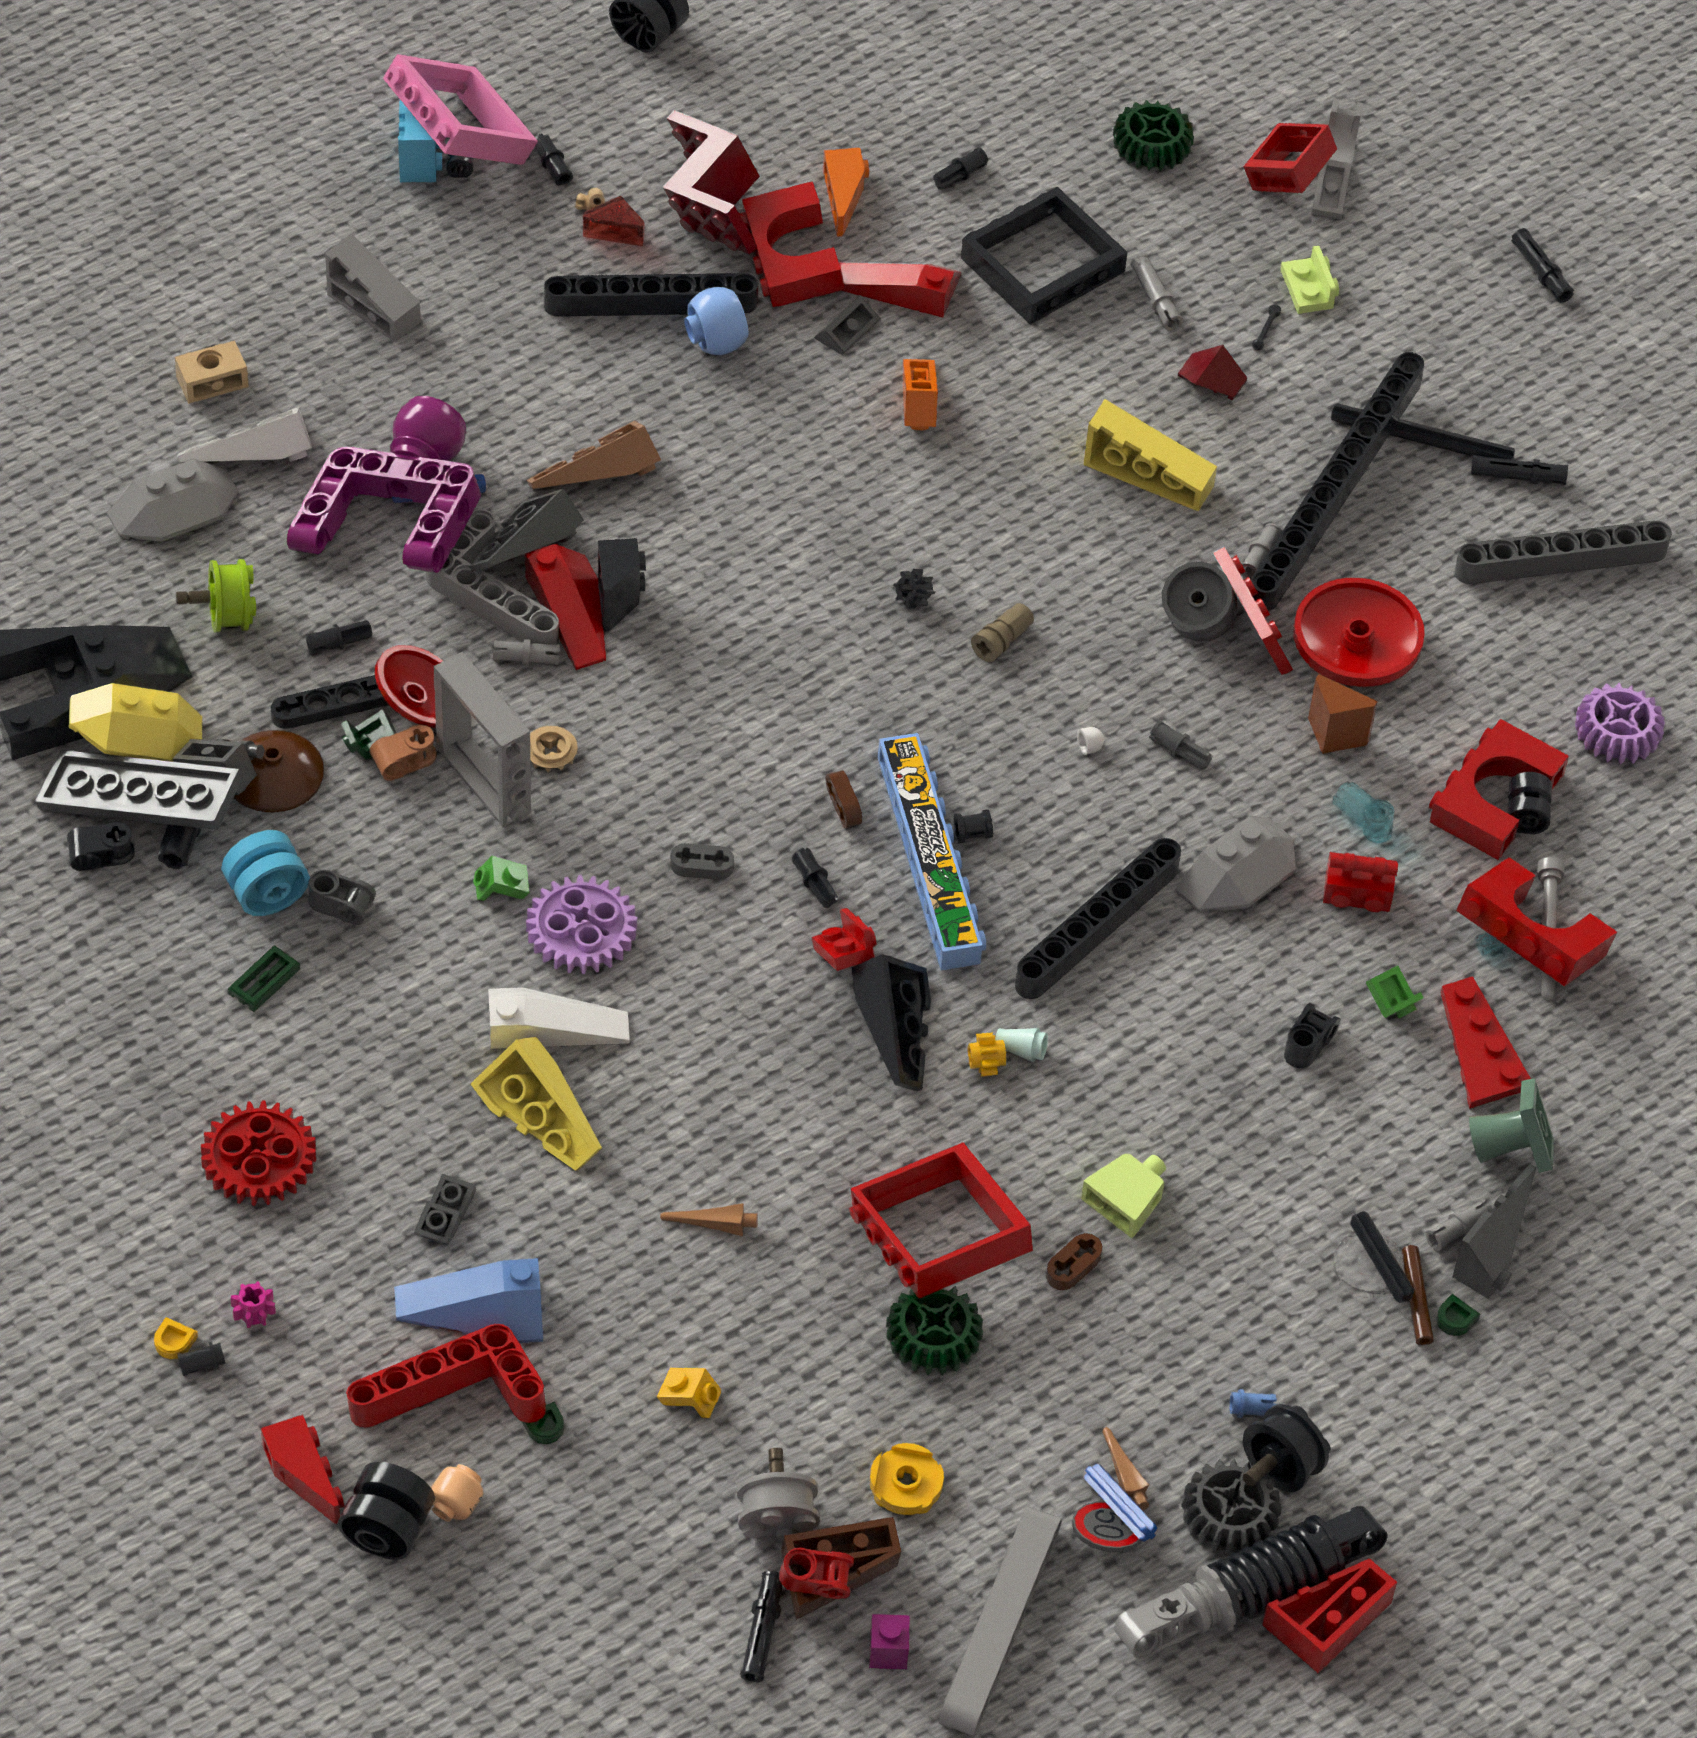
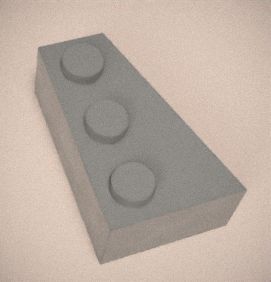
M352 233L325 253L327 295L394 342L421 322L420 301Z

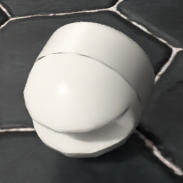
M1087 727L1077 731V741L1082 753L1087 755L1101 749L1104 743V734L1099 729Z

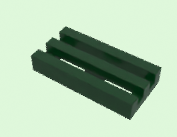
M274 945L228 987V994L233 998L236 996L241 1004H247L249 1009L255 1012L300 970V963ZM276 958L280 959L271 969L266 970L259 977V980L246 992L242 990Z

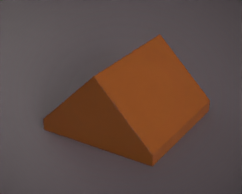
M1318 674L1315 679L1308 719L1322 754L1367 746L1370 741L1378 701Z

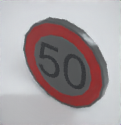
M1097 1501L1085 1504L1077 1509L1073 1516V1532L1080 1541L1092 1548L1105 1552H1124L1132 1550L1142 1543L1105 1502Z

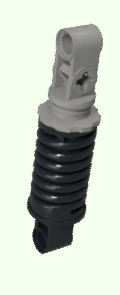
M1364 1506L1353 1507L1346 1513L1326 1522L1317 1515H1311L1298 1525L1291 1526L1288 1531H1280L1276 1536L1267 1537L1263 1542H1256L1251 1547L1241 1549L1239 1553L1228 1555L1226 1559H1219L1209 1565L1203 1564L1197 1567V1572L1195 1573L1196 1582L1191 1584L1184 1583L1171 1593L1161 1595L1157 1599L1136 1609L1124 1612L1116 1620L1114 1630L1137 1659L1148 1658L1156 1652L1173 1644L1180 1643L1197 1633L1203 1634L1209 1631L1210 1627L1215 1624L1224 1632H1230L1234 1630V1627L1248 1621V1619L1256 1618L1258 1613H1265L1268 1603L1275 1600L1280 1602L1297 1594L1299 1589L1306 1586L1311 1588L1327 1581L1328 1576L1344 1570L1345 1565L1366 1555L1378 1552L1385 1545L1388 1534Z

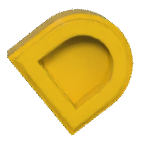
M165 1317L154 1336L155 1349L164 1358L178 1359L177 1353L188 1352L198 1338V1332Z

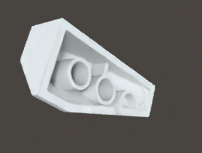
M297 407L259 421L260 423L256 425L257 427L252 429L250 427L241 428L226 435L227 438L213 439L180 452L177 458L179 462H186L191 459L207 462L276 460L288 457L289 461L292 462L307 456L306 450L311 449L312 444L300 408Z
M527 988L488 989L491 1049L508 1048L516 1039L537 1037L544 1047L630 1043L628 1012Z

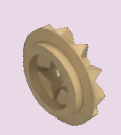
M544 726L530 733V760L535 769L543 767L549 772L551 768H558L562 771L566 764H573L578 746L575 737L568 730L558 726ZM557 745V753L550 752L545 755V747L551 749Z

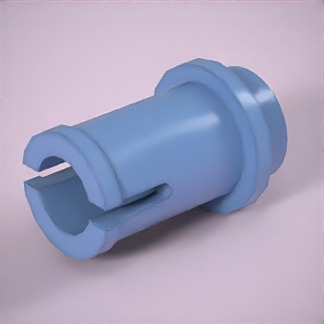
M1239 1389L1238 1392H1231L1230 1414H1237V1418H1242L1243 1415L1264 1416L1269 1408L1276 1405L1273 1403L1277 1400L1276 1394L1244 1393L1243 1389Z

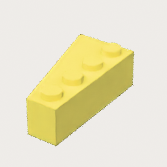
M1104 399L1089 422L1084 457L1085 466L1193 510H1200L1214 487L1216 465Z

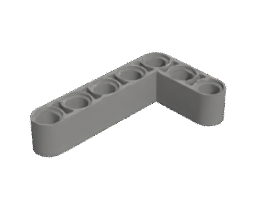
M484 509L474 510L442 569L438 573L426 571L428 585L521 642L524 639H530V643L558 644L559 619L554 612L485 571L478 570L472 572L469 568L480 551L493 542L491 537L495 533V518L493 514Z

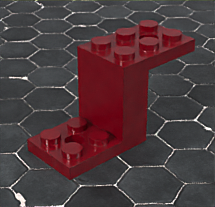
M674 110L667 117V120L673 129V136L681 143L684 149L683 154L687 161L663 186L669 198V205L678 213L681 219L680 224L686 231L690 233L697 232L711 242L718 241L733 251L739 250L750 255L757 245L735 204L756 182L760 175L738 135Z

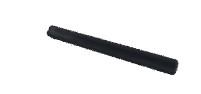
M1336 403L1332 409L1331 420L1353 426L1363 409ZM1399 419L1390 433L1391 436L1469 456L1477 455L1514 459L1515 449L1512 447Z

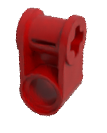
M794 1548L785 1555L779 1572V1579L787 1590L793 1592L816 1594L831 1599H845L850 1596L851 1590L847 1584L849 1568L854 1565V1558L842 1552ZM792 1564L802 1565L806 1569L807 1574L803 1576L795 1575L791 1572L789 1566Z

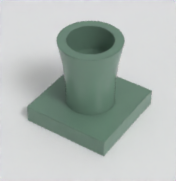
M1535 1078L1521 1081L1520 1110L1492 1115L1469 1116L1471 1138L1481 1164L1500 1155L1531 1147L1539 1173L1553 1170L1554 1137Z

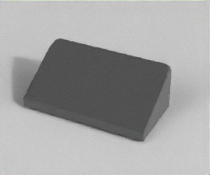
M860 295L814 338L843 355L881 318Z

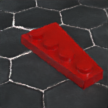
M1474 977L1443 985L1440 993L1449 1029L1452 1031L1453 1045L1456 1056L1458 1055L1461 1067L1460 1073L1463 1085L1465 1084L1469 1109L1521 1093V1081L1531 1078Z

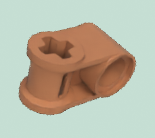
M415 725L394 735L382 737L374 742L370 747V754L383 778L387 781H392L433 764L437 757L436 749L433 746L435 740L434 733L426 725ZM416 734H417V737H418V741H415V735H416ZM423 751H426V758H425V759H424Z

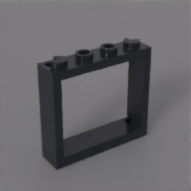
M1056 187L1047 193L1040 194L1036 199L1016 207L1012 212L1001 218L992 220L988 225L977 231L967 234L962 239L961 259L1031 325L1124 273L1128 252L1059 187ZM1055 213L1100 256L1031 293L987 249Z

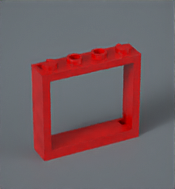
M964 1142L851 1188L853 1207H850L849 1211L852 1219L856 1224L861 1223L865 1228L870 1243L878 1245L887 1265H893L896 1268L902 1284L906 1288L910 1287L918 1298H922L1033 1251L1031 1224ZM959 1179L1001 1232L919 1266L878 1212Z

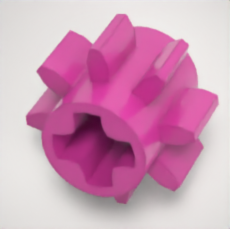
M259 1281L255 1284H241L239 1295H231L230 1297L231 1306L234 1308L233 1319L235 1321L242 1319L246 1323L247 1328L260 1323L265 1326L267 1314L273 1315L276 1313L275 1303L272 1302L274 1300L273 1290L268 1289L265 1291L260 1286Z

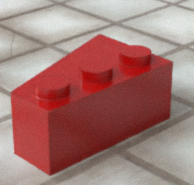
M1368 1558L1328 1576L1327 1581L1311 1588L1306 1586L1299 1589L1297 1594L1280 1602L1275 1600L1268 1603L1262 1626L1313 1670L1319 1673L1392 1603L1397 1581Z

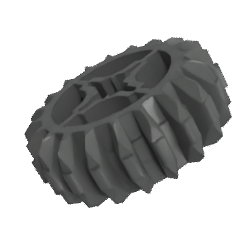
M1234 1458L1230 1462V1466H1225L1219 1459L1215 1464V1469L1206 1463L1202 1468V1472H1195L1192 1475L1191 1483L1185 1486V1497L1182 1498L1181 1503L1182 1510H1184V1523L1190 1524V1535L1200 1534L1198 1540L1200 1546L1208 1541L1212 1542L1211 1548L1213 1553L1219 1549V1546L1226 1547L1227 1555L1233 1552V1547H1238L1239 1551L1248 1547V1545L1251 1547L1254 1543L1264 1541L1265 1538L1272 1536V1531H1275L1278 1527V1517L1281 1515L1282 1510L1279 1503V1491L1273 1490V1479L1263 1480L1261 1478L1255 1485H1247L1243 1480V1474L1251 1468L1250 1462L1246 1463L1244 1467H1239ZM1245 1493L1249 1494L1254 1500L1248 1498ZM1234 1499H1237L1235 1507H1231L1229 1514H1226L1228 1505L1232 1506ZM1209 1513L1215 1515L1218 1518V1521L1215 1520Z

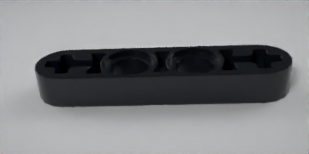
M375 675L277 698L271 705V719L277 727L289 729L384 707L388 704L382 697L379 689H377ZM364 690H367L369 697L365 698ZM349 693L356 694L359 697L357 701L351 703L345 702L341 698ZM315 701H322L327 704L321 710H314L309 707ZM299 705H303V713H301ZM287 709L291 714L285 716L281 711Z

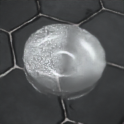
M1356 1233L1346 1236L1337 1245L1332 1261L1339 1284L1351 1294L1364 1298L1374 1297V1295L1381 1293L1383 1295L1390 1293L1389 1288ZM1382 1235L1403 1270V1254L1396 1243Z

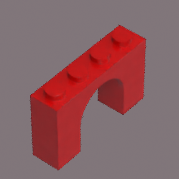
M813 181L742 199L744 212L739 214L757 245L752 251L756 252L757 256L752 257L756 274H763L764 277L759 279L763 297H770L772 307L783 306L845 290L841 267L834 247L800 256L783 255L772 248L780 237L789 232L823 224L820 202Z
M1500 719L1493 729L1488 727L1484 731L1478 748L1476 750L1473 748L1469 750L1463 760V767L1459 771L1455 769L1450 774L1444 791H1437L1429 804V808L1432 809L1429 822L1499 860L1515 839L1519 819L1484 800L1476 790L1475 784L1490 776L1503 775L1514 777L1523 772H1536L1550 779L1553 790L1564 776L1569 756Z
M1508 857L1467 885L1456 911L1565 987L1607 955L1617 931L1591 913L1567 928L1547 927L1528 918L1517 906L1525 900L1536 875Z

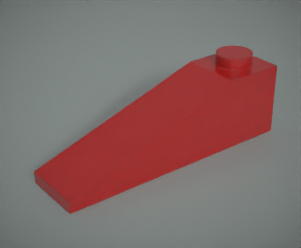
M839 262L845 289L841 291L942 318L946 313L961 277L960 271L933 264Z

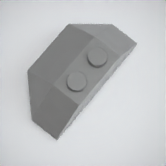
M191 459L134 480L110 508L107 516L120 538L130 539L131 537L139 540L163 542L222 520L233 501L236 500L239 492L224 468Z
M1249 816L1202 851L1176 887L1175 892L1194 909L1202 913H1207L1209 910L1226 911L1249 908L1295 873L1294 838L1270 818Z

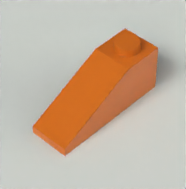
M860 148L824 150L823 173L837 237L844 235L864 190V178H869L868 160H863Z
M903 359L904 425L910 426L914 430H927L929 427H936L938 388L935 360Z

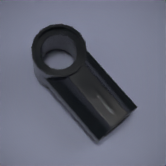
M168 824L159 849L158 860L168 868L180 869L182 866H187L195 839L199 836L201 828Z

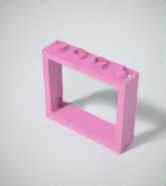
M397 54L383 77L388 86L445 154L522 165L526 162L538 142L476 67ZM433 90L456 93L484 128L462 125ZM446 137L450 138L447 144L444 142Z

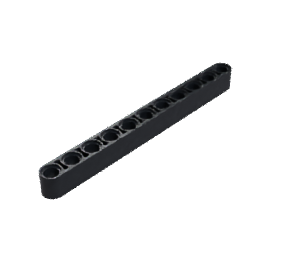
M1405 352L1396 359L1254 573L1252 583L1258 594L1254 595L1253 598L1255 601L1261 598L1268 611L1278 605L1420 389L1424 371V360L1417 353Z

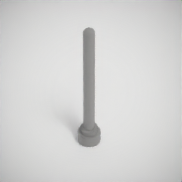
M1557 857L1542 858L1538 861L1537 877L1544 885L1543 925L1551 928H1556L1557 885L1564 878L1565 869L1563 860ZM1542 971L1541 996L1545 1000H1551L1555 996V980Z

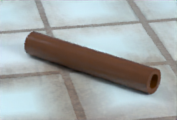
M1408 1245L1402 1248L1401 1252L1405 1275L1414 1289L1413 1298L1409 1302L1416 1344L1430 1345L1433 1343L1434 1338L1419 1247Z

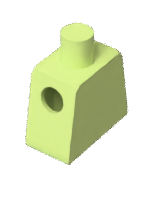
M1123 1154L1084 1180L1081 1199L1125 1234L1133 1238L1162 1199L1164 1181L1159 1176L1166 1171L1165 1163L1156 1155H1151L1141 1163L1131 1154Z

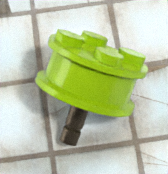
M238 559L237 564L218 565L216 560H210L208 590L176 592V604L209 603L214 633L220 632L222 627L240 626L242 631H248L249 625L253 624V616H256L255 597H250V585L254 583L253 566L246 565L244 559Z

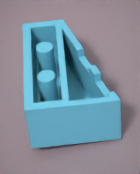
M400 100L398 136L400 182H436L437 171L443 170L442 152H437V149L441 148Z

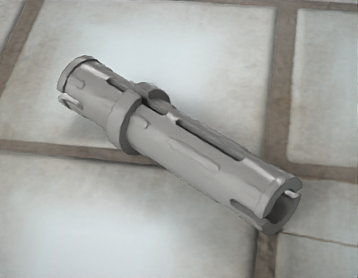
M1138 254L1137 257L1141 265L1138 264L1135 258L1131 260L1130 265L1136 272L1151 300L1150 306L1155 313H1158L1166 330H1176L1177 328L1172 320L1174 319L1180 327L1183 319L1174 306L1175 299L1170 292L1166 291L1148 255Z

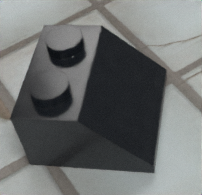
M637 538L598 540V585L603 631L612 630L639 605L640 592L645 591V574L640 572L646 571L645 551L638 550Z

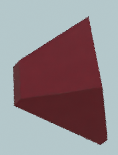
M1224 345L1192 353L1178 372L1179 377H1185L1192 383L1213 390L1215 393L1219 392L1228 395L1230 400H1234L1247 381V376Z

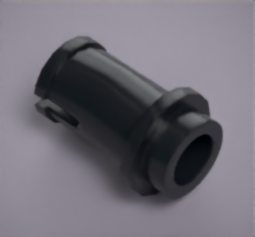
M212 1341L209 1342V1346L177 1353L183 1376L212 1367L219 1370V1365L226 1364L221 1344H213Z

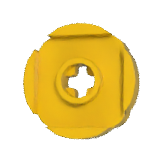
M900 1443L892 1446L891 1450L883 1455L881 1452L873 1461L870 1472V1489L874 1495L875 1502L879 1506L897 1514L914 1515L927 1513L932 1505L938 1501L942 1493L944 1472L941 1464L938 1465L937 1461L932 1458L933 1454L928 1449L917 1444ZM904 1473L911 1474V1479L916 1482L904 1485L897 1478H903Z

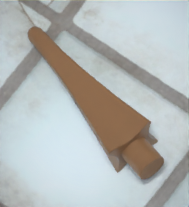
M744 1203L702 1210L663 1212L660 1214V1218L664 1221L697 1225L743 1236L744 1227H758V1213H744Z
M1105 1427L1103 1435L1110 1450L1119 1485L1144 1511L1149 1507L1148 1497L1145 1494L1149 1484L1126 1456L1111 1429Z

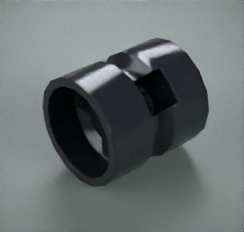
M1523 772L1515 775L1509 782L1507 813L1519 819L1517 833L1531 835L1542 833L1550 825L1552 782L1545 775L1536 772Z

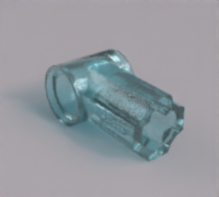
M1347 781L1339 787V790L1333 796V805L1361 826L1364 836L1369 841L1374 843L1388 841L1393 833L1395 811L1392 804L1386 800H1375L1354 782L1350 783Z

